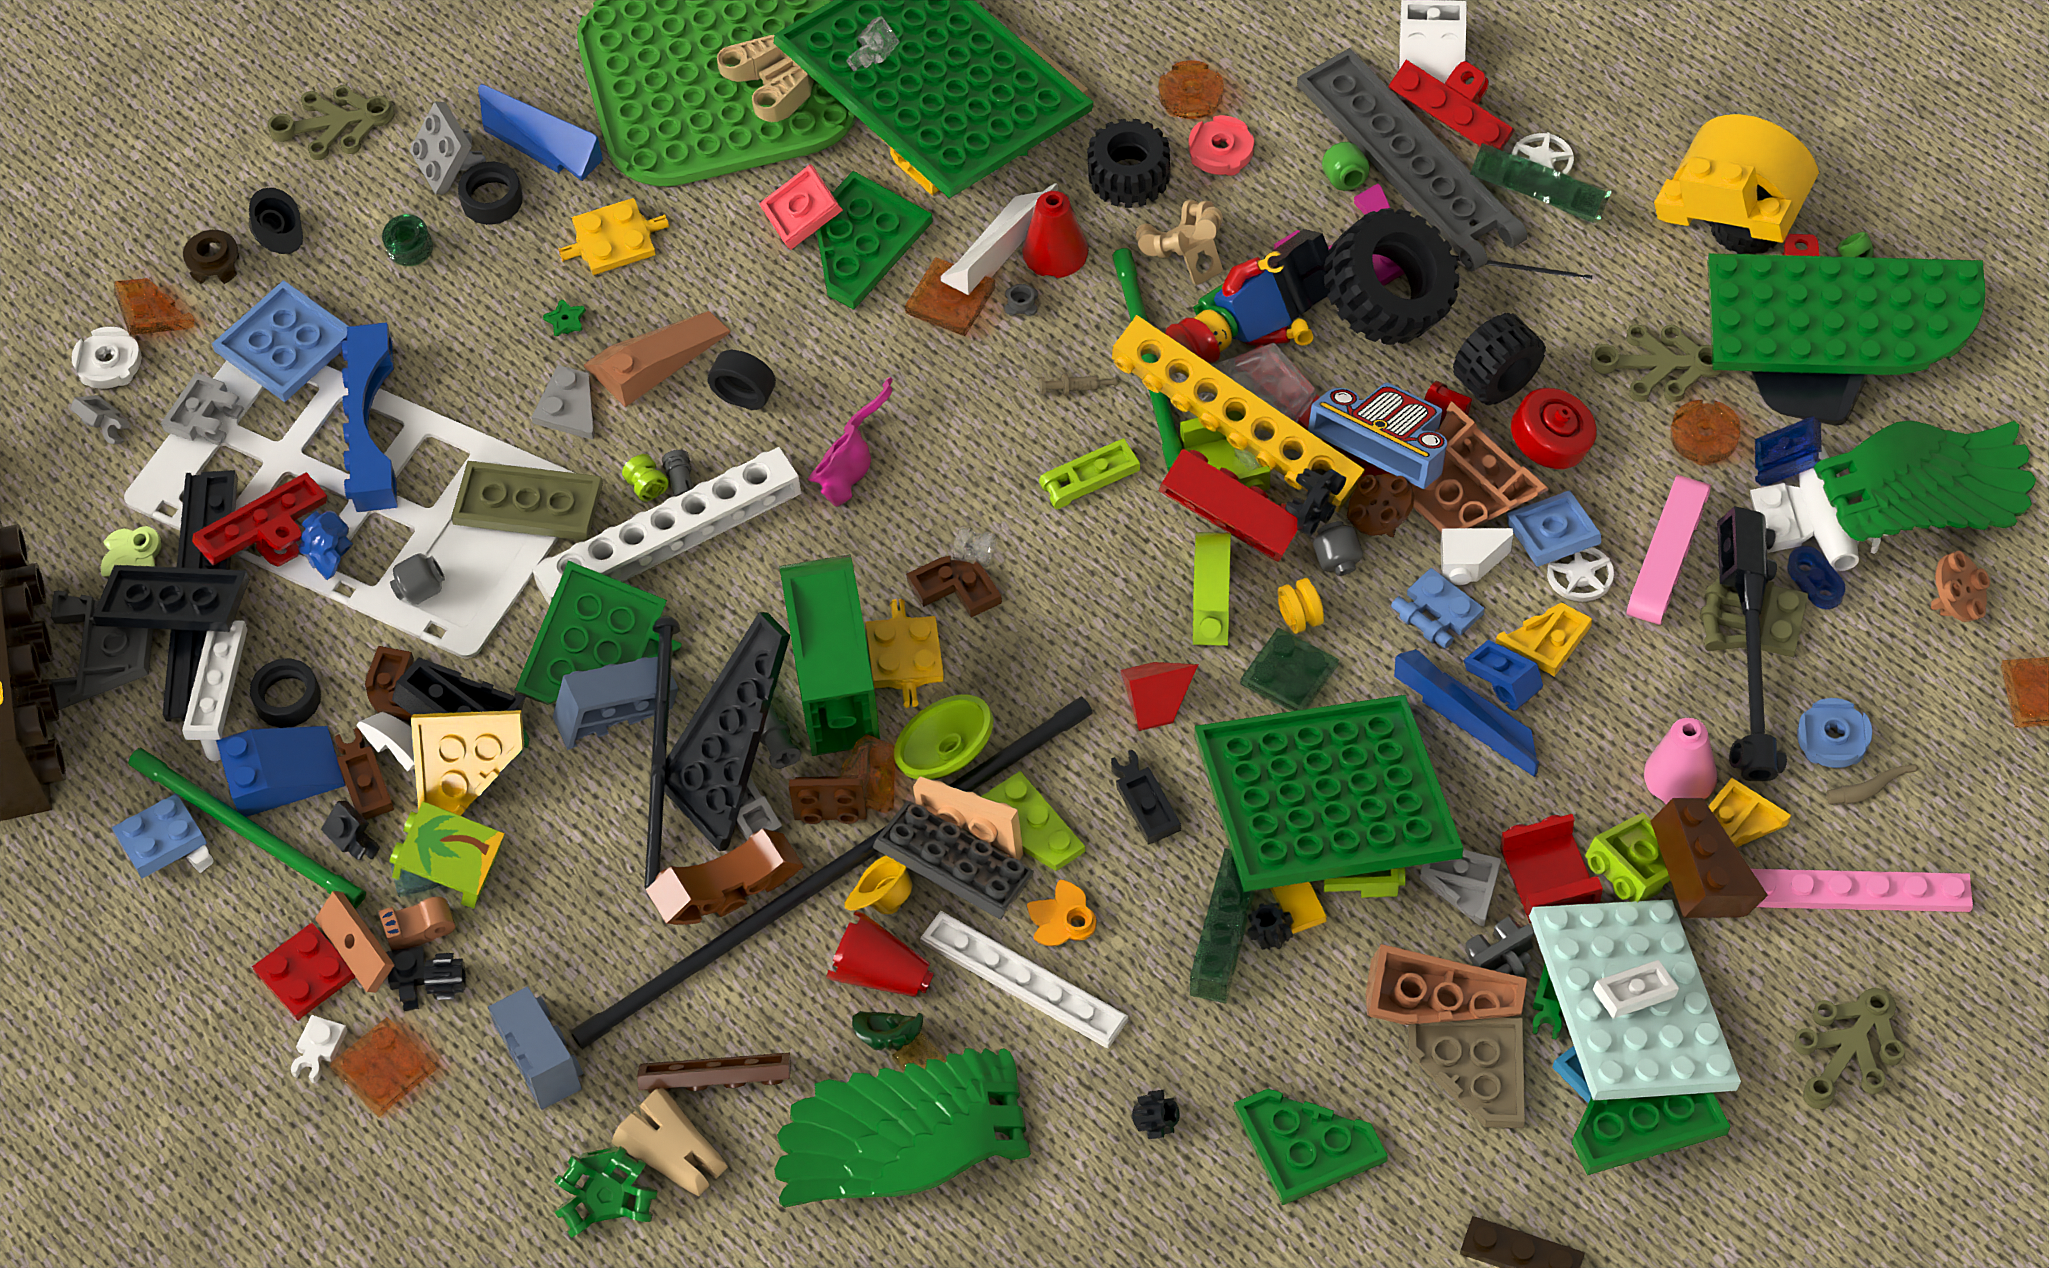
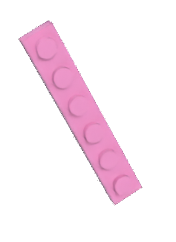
M1751 869L1768 894L1757 907L1971 912L1973 908L1970 873Z

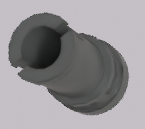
M673 450L666 453L662 457V463L666 476L670 478L673 497L693 489L688 452L685 450Z

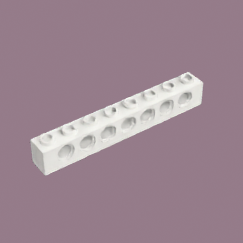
M780 447L769 452H763L755 459L743 465L732 467L724 474L708 482H701L693 489L679 496L671 497L657 507L640 512L632 519L616 527H609L601 534L585 542L576 543L570 549L554 557L542 560L538 565L532 567L536 585L550 606L568 561L623 582L800 495L799 476Z

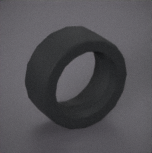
M491 161L474 165L462 175L458 183V195L462 209L466 216L476 223L485 225L502 223L512 218L519 211L523 203L520 180L514 169L504 163ZM497 182L509 187L508 193L502 199L495 202L482 203L471 198L472 193L478 187L487 183Z
M731 349L722 351L717 356L708 373L707 382L711 390L725 402L749 410H757L767 403L775 387L776 377L773 371L754 355Z
M292 658L276 659L265 664L255 673L250 683V697L259 718L268 725L278 728L295 727L306 722L316 712L321 702V690L312 669L304 662ZM294 678L301 680L305 684L306 691L303 697L292 705L274 707L268 705L265 701L267 689L282 679Z

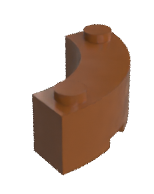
M762 828L753 833L748 838V841L714 860L694 866H670L656 876L655 881L646 889V892L666 924H697L701 922V916L717 912L720 917H723L746 905L745 897L757 894L764 889L767 893L776 889L793 877L804 865L783 833Z

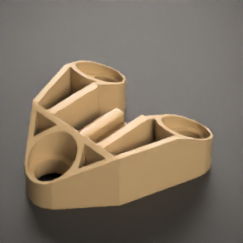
M774 35L731 45L720 50L717 55L719 72L723 77L736 82L763 80L764 86L758 88L752 95L753 110L760 119L768 122L784 120L810 97L814 79L773 43ZM760 105H770V107H763Z

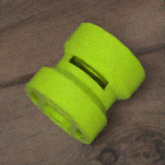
M640 454L631 458L622 469L623 478L628 484L634 486L635 494L643 502H648L663 494L669 485L666 476L660 470H656V463L648 454Z

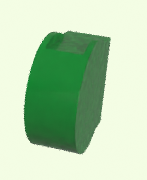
M851 554L779 566L803 713L812 756L881 745L874 684Z

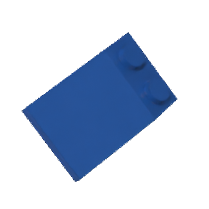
M328 726L250 729L222 738L221 740H216L233 802L237 811L245 817L345 786Z

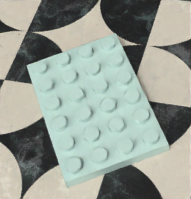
M1672 899L1639 901L1638 903L1634 901L1532 908L1529 918L1593 1100L1737 1091L1741 1080ZM1659 960L1679 987L1675 998L1613 1019L1593 991L1596 981Z

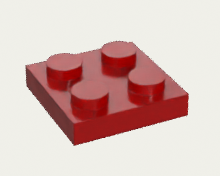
M312 922L252 966L257 976L297 1021L356 977L339 952Z

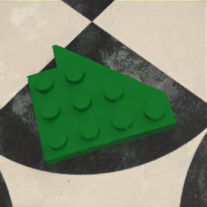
M852 171L834 192L831 191L843 211L816 230L827 295L854 310L933 223L932 213Z
M1713 1092L1593 1100L1591 1097L1574 1134L1572 1145L1588 1176L1728 1135L1731 1126Z

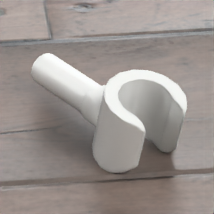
M205 845L187 856L188 861L199 873L203 872L214 862Z

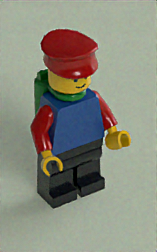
M1303 229L1268 253L1263 260L1255 257L1232 267L1223 284L1198 300V304L1193 307L1196 316L1184 318L1178 324H1171L1167 327L1165 334L1209 364L1219 360L1220 353L1230 346L1232 338L1243 341L1247 345L1261 344L1262 346L1284 344L1289 343L1292 338H1294L1298 345L1310 344L1314 338L1312 330L1309 329L1305 320L1296 318L1308 311L1312 305L1326 298L1330 293V288H1326L1324 283V275L1328 273L1324 268L1325 260L1330 254L1323 233Z

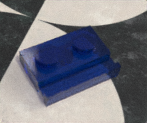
M1812 416L1755 439V468L1758 470L1755 482L1761 486H1768L1814 468L1815 464L1821 461L1819 459V452H1822L1821 422Z

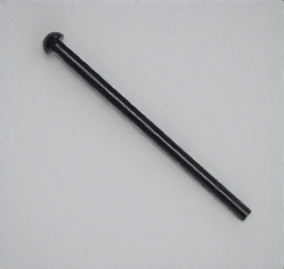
M670 616L658 618L653 625V631L659 633L645 889L655 881L656 876L660 873L673 648L672 636L680 632L678 621Z

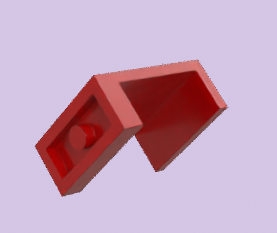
M1573 814L1564 816L1552 815L1541 822L1527 826L1524 824L1515 825L1502 832L1500 850L1529 923H1531L1529 915L1533 907L1597 904L1601 901L1603 890L1598 876L1590 878L1572 834L1575 821Z

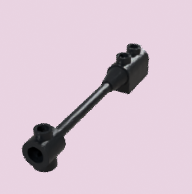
M1734 506L1717 521L1719 581L1722 585L1736 588L1742 612L1745 615L1750 735L1734 741L1730 749L1729 762L1733 768L1741 769V776L1747 781H1771L1778 776V773H1782L1787 765L1786 753L1777 751L1776 738L1765 734L1760 614L1766 585L1774 579L1777 572V563L1775 560L1768 559L1767 550L1773 547L1776 534L1773 529L1766 528L1764 514Z

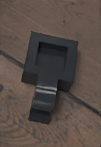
M337 801L321 828L323 833L342 852H350L357 860H361L364 854L368 858L374 859L380 849L377 842L364 832L369 825L365 818L348 801Z
M423 946L387 951V955L395 964L388 975L390 989H399L400 1002H403L404 1011L419 1009L417 986L425 985L424 965L426 960Z

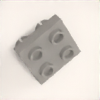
M434 101L409 150L434 193L439 195L447 193L459 170H468L474 165L486 162L482 151H470L472 135L468 129H461L446 102Z

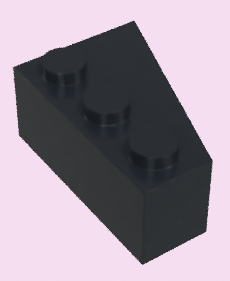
M418 657L396 681L392 701L413 715L516 711L523 709L526 697L517 693L513 696L494 689L493 684L485 681L482 684L462 677V673Z

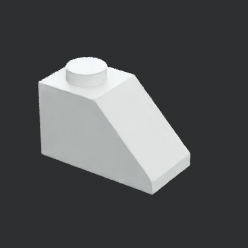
M1513 528L1442 529L1440 545L1442 576L1455 585H1465L1469 582L1480 580L1511 552Z

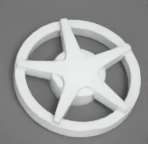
M1549 132L1547 134H1532L1516 143L1511 158L1513 169L1517 175L1525 181L1537 185H1550L1563 180L1571 172L1574 161L1571 147L1563 139ZM1534 141H1543L1542 146L1535 148L1526 145ZM1549 142L1559 145L1565 152H1554V150L1549 148ZM1519 151L1529 156V162L1522 168L1517 162ZM1568 159L1566 168L1556 175L1553 168L1555 162ZM1533 169L1546 171L1550 177H1535L1527 172Z
M1591 547L1574 553V560L1569 564L1556 563L1558 560L1548 563L1547 578L1549 584L1555 592L1566 599L1578 602L1593 601L1605 595L1612 586L1614 578L1613 565L1610 558L1596 548ZM1580 552L1592 554L1600 560L1589 562L1582 558ZM1606 566L1608 579L1603 585L1595 577V571ZM1553 571L1566 574V578L1569 581L1567 589L1557 582ZM1589 584L1597 589L1590 593L1572 592L1576 586L1585 587Z

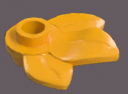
M1061 879L1057 882L1055 899L1027 903V910L1031 920L1039 926L1033 938L1043 945L1058 946L1069 939L1076 941L1085 940L1096 930V916L1091 909L1086 907L1085 893L1071 882ZM1075 920H1082L1085 923L1081 927H1074L1071 924Z

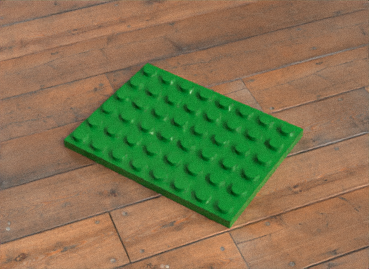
M833 0L774 34L773 43L949 199L1085 116L1093 108L1094 102L975 0Z

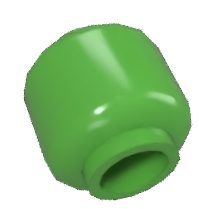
M1337 143L1326 151L1322 159V168L1325 175L1338 190L1349 191L1356 189L1369 176L1370 166L1361 149L1354 143Z

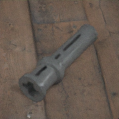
M771 703L760 742L767 746L769 750V761L772 767L782 769L795 764L801 757V751L797 745L792 743L789 737L790 728L788 724L778 718Z

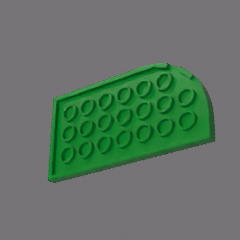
M1709 253L1707 261L1712 370L1873 375L1914 373L1929 369L1930 364L1940 361L1945 357L1950 359L1966 345L1967 340L1974 333L1975 329H1977L1985 304L1983 260Z

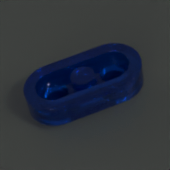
M1809 546L1798 547L1790 553L1787 564L1788 574L1803 592L1808 593V599L1815 606L1822 609H1832L1839 606L1844 598L1845 583L1825 557L1817 549ZM1807 565L1811 570L1804 571L1799 566ZM1829 591L1832 595L1826 596L1820 592Z

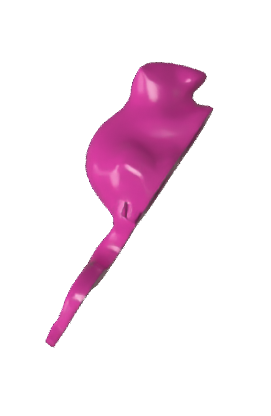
M891 377L887 378L882 386L884 388L882 392L851 417L844 427L845 433L833 443L825 453L820 464L808 477L810 482L819 483L822 486L821 493L835 507L844 504L852 498L851 487L861 480L869 469L871 463L869 447L862 438L858 428L866 417L876 411L891 396V383L893 381Z

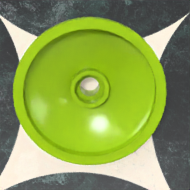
M968 694L943 698L927 706L906 724L898 736L894 747V759L897 766L910 778L918 779L921 776L930 780L940 779L963 769L982 752L990 738L994 724L991 709L981 698Z

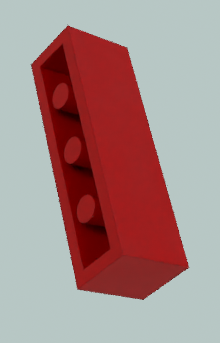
M1182 449L1158 491L1227 533H1231L1232 536L1267 557L1279 562L1298 531V518L1285 510L1286 504H1281L1280 506L1268 499L1269 495L1256 486H1250L1249 488L1238 482V476L1226 468L1218 470L1208 464V458L1196 450L1188 452Z

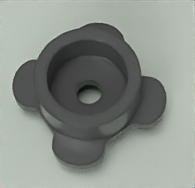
M1016 284L1006 290L1005 297L1008 299V303L1005 305L1004 311L1007 315L1026 314L1027 316H1033L1037 313L1038 309L1035 305V299L1038 297V291L1035 288L1026 284Z

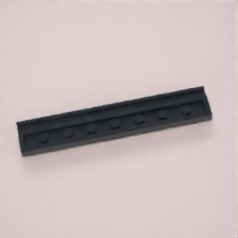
M235 470L201 472V475L186 473L177 558L178 568L230 570L231 556L213 566L194 545L192 539L195 532L235 511L238 476ZM173 629L170 631L162 714L166 722L177 718L185 721L207 631Z

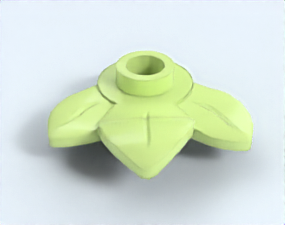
M148 526L139 527L134 531L123 528L112 532L103 541L110 551L105 554L102 560L101 575L109 578L114 565L156 566L154 557L161 550V538L158 532ZM144 539H146L145 543L142 546H139Z

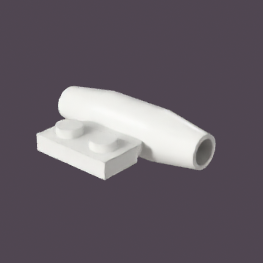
M1820 444L1807 445L1800 449L1797 454L1800 487L1781 483L1750 490L1754 511L1765 515L1766 528L1773 529L1776 534L1774 545L1770 550H1767V553L1799 547L1803 542L1814 536L1831 568L1836 571H1846L1855 567L1859 562L1858 544L1839 525L1835 516L1837 510L1830 505L1823 490L1824 481L1817 477L1814 470L1815 464L1823 459L1830 458Z

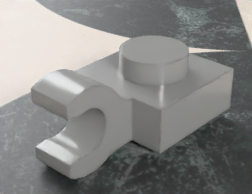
M98 395L74 397L70 410L80 416L84 424L95 428L101 426L103 436L110 444H121L124 442V439L117 434V428L127 429L130 427V423L125 418L119 417L121 412Z

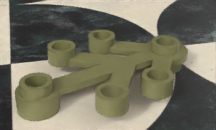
M340 85L333 90L335 102L338 105L350 104L358 110L346 111L321 98L317 92L308 91L301 97L303 108L307 111L317 110L326 116L293 121L292 117L288 114L280 113L272 116L267 125L272 139L279 142L288 141L295 134L327 129L317 140L312 141L308 145L310 157L314 160H322L329 154L328 147L350 124L354 123L359 124L351 134H346L341 138L340 145L342 151L346 154L357 153L361 148V140L374 126H383L389 123L395 115L393 104L383 96H373L366 99L354 93L349 86ZM342 93L348 94L345 97H338ZM310 99H316L313 103H306ZM348 142H355L352 146H346ZM316 148H323L320 152H313Z
M1635 324L1627 330L1626 339L1628 343L1633 346H1641L1652 355H1621L1614 346L1600 344L1592 350L1590 361L1591 367L1601 374L1612 373L1615 369H1653L1641 380H1635L1630 385L1629 395L1638 402L1647 400L1650 396V391L1675 369L1688 370L1677 380H1671L1666 383L1664 396L1671 402L1681 401L1684 398L1685 390L1699 378L1715 377L1723 371L1712 370V364L1703 363V361L1712 362L1711 345L1697 346L1683 335L1681 329L1676 325H1667L1662 329L1661 341L1666 346H1677L1686 355H1675L1649 335L1644 326ZM1640 333L1643 337L1635 338L1631 334ZM1674 333L1677 337L1668 338L1666 334ZM1600 360H1607L1610 363H1602ZM1643 388L1646 392L1640 394L1635 392L1634 389ZM1676 388L1680 393L1673 394L1669 389Z
M1871 988L1865 990L1856 1002L1834 1005L1828 1000H1822L1816 1003L1812 1017L1815 1023L1820 1026H1830L1835 1020L1858 1017L1859 1019L1850 1028L1820 1033L1803 1028L1796 1033L1793 1045L1795 1050L1803 1055H1809L1817 1049L1840 1046L1821 1076L1809 1079L1805 1085L1803 1097L1810 1107L1825 1109L1833 1103L1836 1094L1834 1084L1854 1054L1862 1074V1089L1869 1094H1877L1882 1091L1886 1077L1883 1071L1876 1067L1867 1034L1874 1025L1882 1046L1879 1053L1880 1059L1887 1065L1899 1064L1905 1052L1903 1044L1895 1040L1889 1021L1893 1018L1896 1011V1002L1890 993L1880 988ZM1879 1001L1884 1007L1875 1008L1871 1005V1002ZM1827 1010L1831 1013V1016L1823 1017L1818 1011ZM1808 1038L1812 1041V1044L1803 1045L1799 1039ZM1886 1049H1895L1899 1055L1890 1056L1887 1054ZM1875 1077L1880 1083L1872 1085L1867 1081V1078ZM1822 1086L1827 1092L1819 1094L1814 1090V1087Z

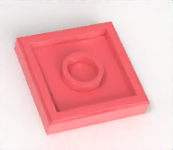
M812 164L808 165L759 203L790 250L843 211Z

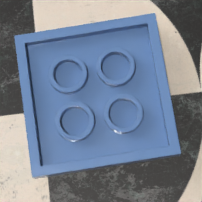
M283 280L212 343L214 352L286 402L342 351V341H347V327L349 326Z

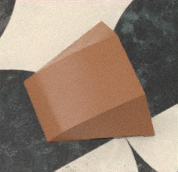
M1452 401L1446 410L1447 415L1439 430H1435V432L1440 433L1447 440L1442 474L1425 489L1409 482L1415 495L1413 508L1441 534L1442 529L1475 528L1549 490L1526 467L1518 465L1479 430L1476 423Z

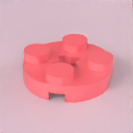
M1219 115L1214 116L1213 121L1206 122L1205 124L1201 121L1194 126L1189 135L1191 162L1194 166L1211 174L1236 175L1253 157V134L1251 136L1248 126L1235 117ZM1221 142L1227 143V147L1222 149L1213 146L1219 145Z

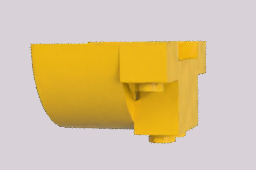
M1729 114L1718 116L1706 122L1698 130L1673 179H1666L1654 201L1657 218L1667 223L1689 226L1693 218L1746 227L1750 228L1752 238L1783 243L1819 174L1815 159L1807 147L1781 126L1750 115ZM1757 186L1763 187L1772 197L1757 200Z

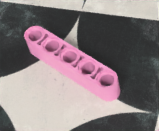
M1676 475L1632 591L1626 615L1658 625L1662 624L1663 613H1666L1673 595V586L1677 584L1683 568V559L1687 557L1694 530H1697L1704 511V502L1707 503L1711 484Z

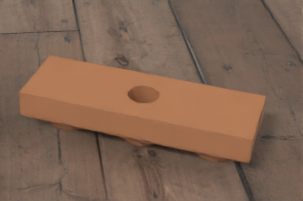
M332 891L315 920L365 991L376 993L395 964L344 893Z

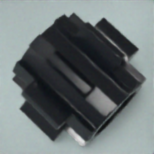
M1271 902L1270 905L1261 903L1256 911H1252L1248 915L1252 927L1247 929L1251 940L1258 939L1262 950L1266 948L1270 950L1271 947L1280 949L1285 941L1288 942L1290 938H1293V933L1289 926L1294 921L1290 912L1283 913L1280 903L1277 902L1275 904Z
M439 953L435 955L433 960H426L424 965V983L427 994H436L437 1000L455 999L456 993H464L466 988V970L463 958L454 959V953Z

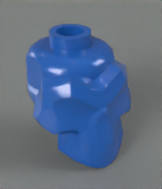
M315 511L302 523L305 530L301 534L302 542L298 549L308 559L312 568H316L325 580H328L335 575L341 560L340 557L352 547L353 543L347 538L349 527L334 511H326L323 514Z

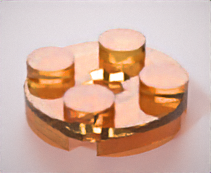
M1195 60L1178 62L1172 66L1171 71L1166 75L1163 73L1160 77L1159 99L1170 116L1185 119L1210 116L1217 111L1218 106L1223 100V79L1217 70L1215 74L1214 71L1208 69V64ZM1189 86H1193L1197 92L1188 93L1185 91H1187Z
M1693 400L1685 403L1675 412L1670 428L1671 442L1678 453L1688 460H1692L1697 465L1706 466L1710 463L1720 462L1731 456L1737 448L1740 439V421L1736 413L1721 402L1714 401L1713 405L1703 403V400ZM1701 427L1704 430L1710 428L1713 431L1711 435L1704 436L1699 433L1698 428Z

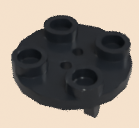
M1305 468L1303 474L1297 475L1296 482L1308 490L1307 499L1303 500L1295 496L1292 502H1287L1285 510L1298 518L1297 530L1309 537L1316 531L1320 521L1326 524L1331 519L1336 509V505L1332 503L1334 497L1341 492L1346 483V477L1332 469L1321 475Z

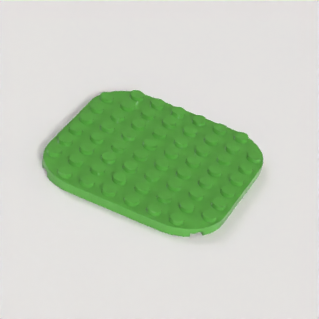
M596 0L593 3L594 8L587 16H582L580 20L577 41L606 150L612 163L623 174L635 181L654 186H676L813 154L827 149L840 141L851 130L857 117L816 80H814L810 97L788 118L779 122H768L760 119L754 113L752 95L758 88L764 86L763 80L731 81L720 74L717 63V55L723 48L774 35L831 1ZM760 105L763 107H770V105Z

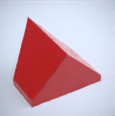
M1152 662L1121 670L1139 731L1174 723L1176 714L1199 664Z

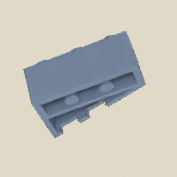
M644 657L633 662L618 665L609 664L598 669L574 671L568 675H563L553 719L567 750L577 747L575 740L596 733L598 738L609 734L607 731L608 727L627 720L629 725L654 716L658 657ZM672 674L669 710L673 708L678 692V686Z
M527 986L488 1006L498 1033L541 1110L582 1089L578 1079L579 1076L583 1075L580 1064L575 1055H570L565 1045L567 1043L558 1025L552 1026L547 1018L551 1015L541 996L535 998Z

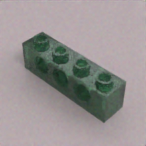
M1224 848L1190 974V996L1225 1004L1227 1003L1247 928L1248 915L1251 913L1256 890L1244 892L1231 849Z

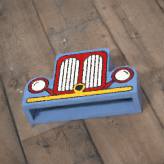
M1384 383L1364 400H1359V396L1352 390L1334 388L1312 404L1308 431L1313 435L1395 476H1403L1408 482L1422 489L1428 487L1443 471L1447 440L1443 435L1435 432L1436 429L1439 430L1442 414L1440 407L1390 383Z

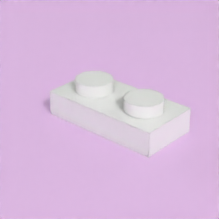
M1659 960L1599 979L1593 987V991L1613 1019L1675 998L1679 987Z

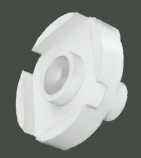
M98 328L91 331L92 336L84 342L81 338L76 343L72 352V364L84 385L98 389L124 386L132 381L133 375L140 367L142 356L138 343L122 328ZM106 354H112L113 358L109 361L102 362L99 360L105 358Z

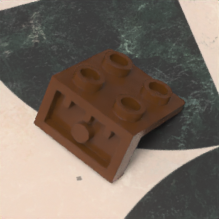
M868 776L795 777V779L789 780L794 820H801L806 824H818L822 820H838L844 824H852L858 820L867 819Z

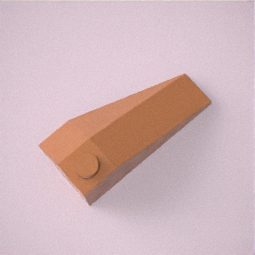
M710 311L611 345L586 362L584 368L621 404L627 407L727 336L730 330Z
M1380 944L1371 959L1365 993L1367 1016L1403 1025L1520 1016L1523 1010L1527 978Z

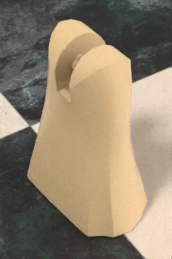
M663 1088L655 1089L640 1105L641 1116L636 1111L631 1113L618 1125L613 1135L612 1144L618 1148L622 1146L627 1150L626 1153L638 1160L641 1159L647 1165L697 1196H700L709 1187V1183L695 1166L699 1165L715 1179L728 1168L721 1155L702 1136L678 1103Z

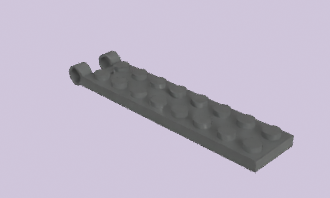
M1350 48L1297 77V86L1352 143L1361 149L1364 156L1431 226L1434 225L1441 231L1440 235L1445 241L1448 240L1451 247L1458 253L1460 261L1469 271L1472 272L1487 263V254L1483 246L1476 239L1494 228L1498 230L1500 238L1510 248L1527 240V231L1523 223L1499 202Z

